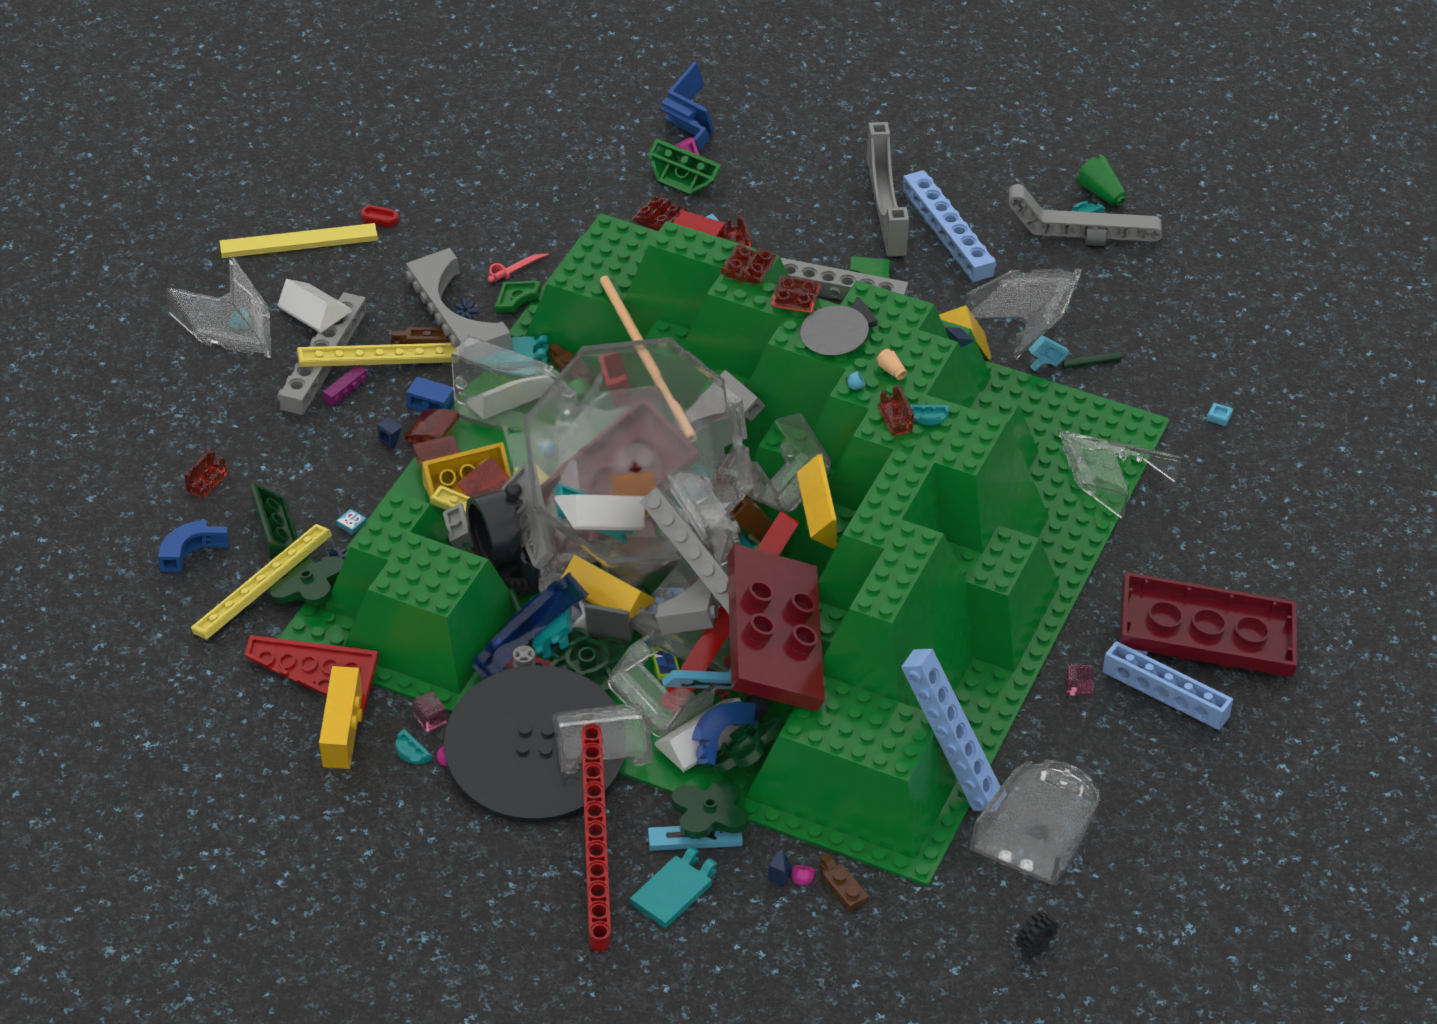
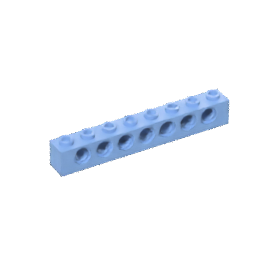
M924 170L904 175L903 192L972 282L993 277L996 267L995 258L988 253L985 245L981 244L977 235L970 230L967 222L963 221L959 212L953 208L949 199L945 198L941 189L933 182V179Z
M933 649L913 650L901 668L972 810L992 811L1003 794L1002 788Z

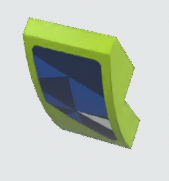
M671 643L649 646L650 656L654 662V671L659 681L672 670H679Z

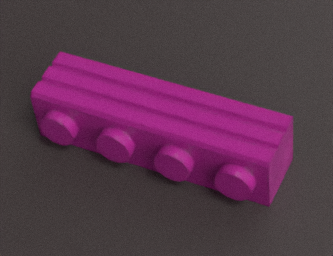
M356 365L323 391V401L331 406L339 403L342 398L348 396L352 390L366 381V369Z

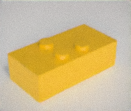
M332 666L319 740L323 767L350 769L357 724L362 721L363 709L360 708L363 692L359 668Z

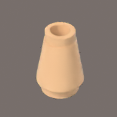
M885 349L877 356L878 366L897 380H901L906 376L907 370L895 351Z

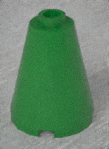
M1102 154L1099 155L1100 158L1098 159L1095 157L1091 158L1079 169L1080 176L1079 178L1076 176V182L1111 206L1122 205L1126 200V192L1108 159Z

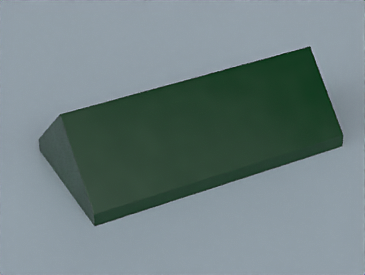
M253 482L251 484L253 508L269 559L272 561L295 542L298 536L285 497Z

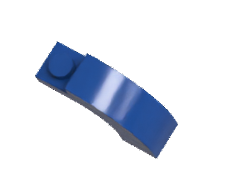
M207 520L190 522L174 529L165 537L159 549L160 572H182L185 557L196 549L207 547L229 548L228 527L208 526Z
M749 702L723 703L712 707L703 714L696 724L692 735V740L699 741V746L696 750V764L703 766L715 765L718 741L723 730L729 725L740 727L749 723L752 726L756 704Z

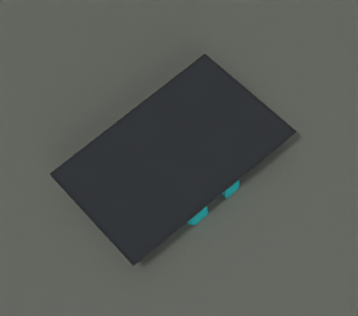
M750 695L743 702L756 704L754 721H758L770 710L763 697Z

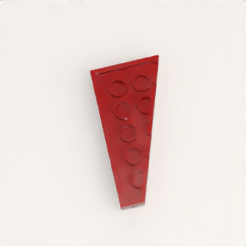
M254 635L249 636L244 654L246 659L327 697L332 666L359 668L363 692L360 708L363 709V715L379 658L378 651Z

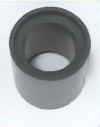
M1086 228L1085 246L1105 247L1106 229Z

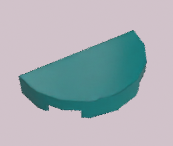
M1084 201L1074 205L1072 211L1104 213L1105 207L1099 203L1095 205Z
M906 405L908 416L919 424L937 425L945 421L949 416L950 405Z
M405 729L397 735L395 742L396 753L402 760L412 764H423L432 760V755Z

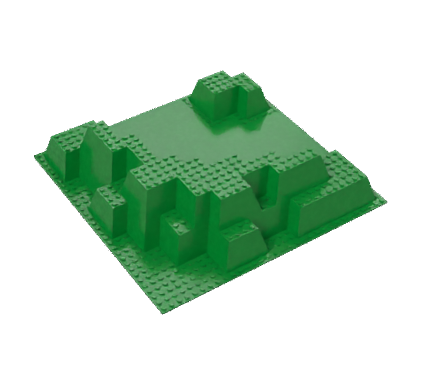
M600 213L587 232L580 236L543 285L539 298L531 301L510 329L511 337L535 336L536 340L539 336L546 335L548 336V342L542 344H549L551 346L555 343L562 350L570 351L596 371V377L588 381L590 387L588 402L585 405L574 408L563 401V384L569 377L554 366V362L549 356V351L546 352V356H541L548 357L546 365L533 364V368L479 371L346 547L347 551L345 552L346 557L343 559V565L336 581L332 582L331 599L319 606H309L304 603L278 639L378 651L379 658L372 685L452 713L460 699L476 684L498 672L511 669L499 665L502 659L500 655L502 649L515 650V648L524 645L531 647L535 652L533 645H528L509 599L510 591L499 576V568L503 567V565L493 567L489 559L478 556L475 548L470 546V543L462 544L465 551L455 548L450 543L448 537L450 532L445 525L443 512L446 510L430 504V498L423 485L422 462L503 442L511 476L526 462L531 464L546 479L627 411L624 410L617 413L598 353L616 346L619 348L626 367V376L636 403L644 397L674 425L677 422L600 283L601 277L608 276L684 414L724 370L729 372L765 405L752 421L749 419L725 420L709 425L695 433L697 440L691 444L699 451L701 459L662 492L666 494L698 464L709 471L711 475L713 473L717 474L719 471H723L725 474V469L723 468L725 465L726 468H732V474L733 469H737V473L738 469L740 471H748V477H745V474L741 476V473L739 476L730 475L728 472L727 475L740 488L743 487L742 490L758 503L773 522L780 511L800 522L783 548V554L785 558L817 566L825 700L818 711L764 698L770 711L758 720L760 725L779 717L784 723V727L775 739L764 746L763 755L752 765L744 769H740L735 765L722 774H716L710 765L696 764L683 772L655 746V742L720 701L740 698L741 702H743L751 694L732 689L695 688L679 715L673 713L659 704L669 687H663L662 680L659 681L656 676L649 646L671 643L680 670L705 629L678 632L676 637L634 630L632 639L629 641L628 647H626L625 660L621 664L610 668L614 676V687L608 695L612 698L622 715L627 739L625 761L619 775L671 794L677 787L684 785L694 786L705 791L717 781H732L740 788V800L736 805L747 810L749 822L928 886L968 812L970 804L901 668L913 650L933 649L991 766L1169 424V419L983 359L972 330L941 320L935 305L856 280L842 303L838 305L797 292L778 255L668 221L663 224L659 231H655ZM856 297L861 298L878 320L877 326L869 328L868 335L860 346L840 355L816 353L803 343L800 335L801 326L810 314L828 306H846L851 308ZM945 328H961L974 340L972 343L961 348L958 342L949 339ZM890 349L895 351L907 370L904 378L897 380L878 366L876 359L883 350ZM553 365L554 383L553 392L486 418H483L468 403L467 398ZM859 371L866 386L853 390L848 386L847 379L849 375ZM906 405H950L949 416L945 421L937 425L919 424L908 416ZM543 441H548L553 450L552 456L550 458L546 457V459L539 458L534 450L536 445ZM818 454H822L837 521V546L835 549L810 538L797 477V471ZM503 486L467 494L466 496H478L481 494L499 490ZM710 497L706 508L723 506L724 504L716 497ZM657 525L654 528L657 540L653 546L661 551L663 559L678 560L687 564L690 568L688 580H691L693 568ZM739 525L740 536L744 534L748 537L749 532ZM622 543L616 545V547L626 557L631 558L633 547L641 543ZM591 553L589 554L586 561L610 573ZM554 555L552 559L542 567L541 575L549 567H551L560 557ZM687 582L683 584H670L669 588L683 589L685 591ZM537 587L535 592L532 591L530 595L525 593V597H522L521 594L518 595L530 627L529 599L540 593L539 587ZM655 602L647 608L655 609ZM725 640L706 671L724 672V659L730 656V643ZM557 642L556 644H553V643H552V644H551V649H552L553 647H555L556 645H558L559 642ZM560 647L554 651L560 657L565 655ZM542 652L538 655L535 653V657L543 659ZM552 655L546 660L553 661L556 657ZM722 749L717 751L716 757L723 752Z

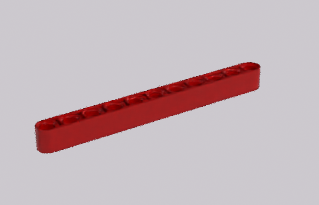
M780 511L756 550L779 556L800 522ZM722 605L718 609V618H715L713 628L705 629L680 670L706 671L730 634L729 614ZM669 687L659 704L679 715L695 688Z
M590 723L585 725L581 731L588 934L590 947L594 951L602 952L610 946L611 937L603 744L601 728L596 724Z

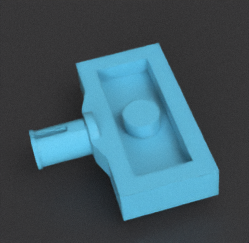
M1041 335L1029 348L1031 354L1038 357L1030 367L1036 372L1045 363L1057 367L1070 352L1066 347Z

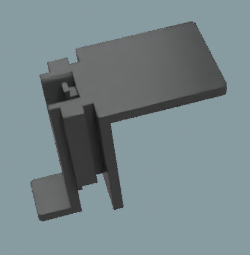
M586 603L584 610L587 630L589 634H593V639L599 641V639L606 637H616L621 639L625 646L628 647V643L633 636L638 614L630 619L629 611Z

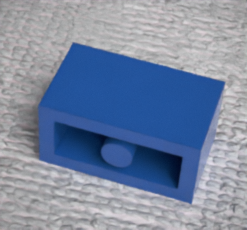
M416 377L406 392L407 407L443 418L455 403L454 387Z

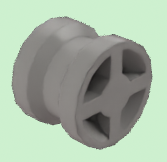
M524 645L515 648L513 651V668L535 665L534 650Z

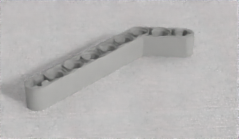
M1015 184L1009 188L1010 208L1034 235L1085 238L1086 228L1106 229V239L1155 242L1162 237V222L1156 216L1043 210L1023 185Z

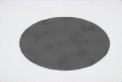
M828 306L816 310L804 320L800 335L803 343L810 350L823 355H840L860 346L868 335L869 326L863 314L853 308Z

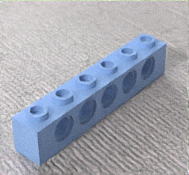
M1117 641L1106 652L1103 673L1218 730L1221 729L1230 717L1233 698Z

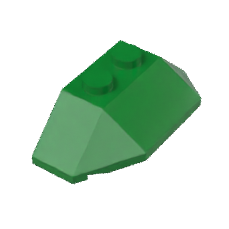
M657 138L648 154L658 182L689 195L714 183L722 167L719 163Z

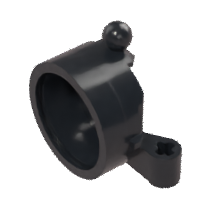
M510 482L505 490L499 489L468 498L466 503L467 523L478 556L489 559L493 567L514 562L525 580L535 581L539 579L541 570L533 567L526 548L521 543V524L517 514L518 509L522 505V501L519 498L522 494L521 485L516 482Z

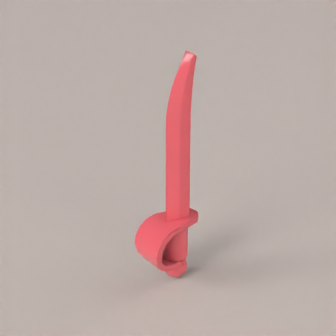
M549 253L529 256L507 268L502 264L494 263L489 269L488 282L494 283L502 278L509 279L510 275L518 270L549 257Z

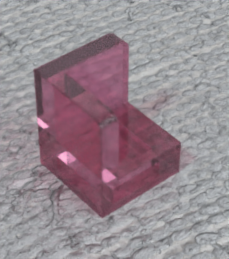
M1068 664L1066 673L1067 695L1093 696L1094 665Z
M429 692L413 699L414 716L426 732L446 724V708L434 692Z

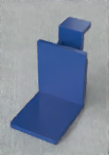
M693 62L668 91L669 97L662 101L660 109L667 113L663 118L664 120L695 135L694 140L697 149L700 151L710 140L707 132L713 134L714 129L708 109L691 101L704 86L698 63Z

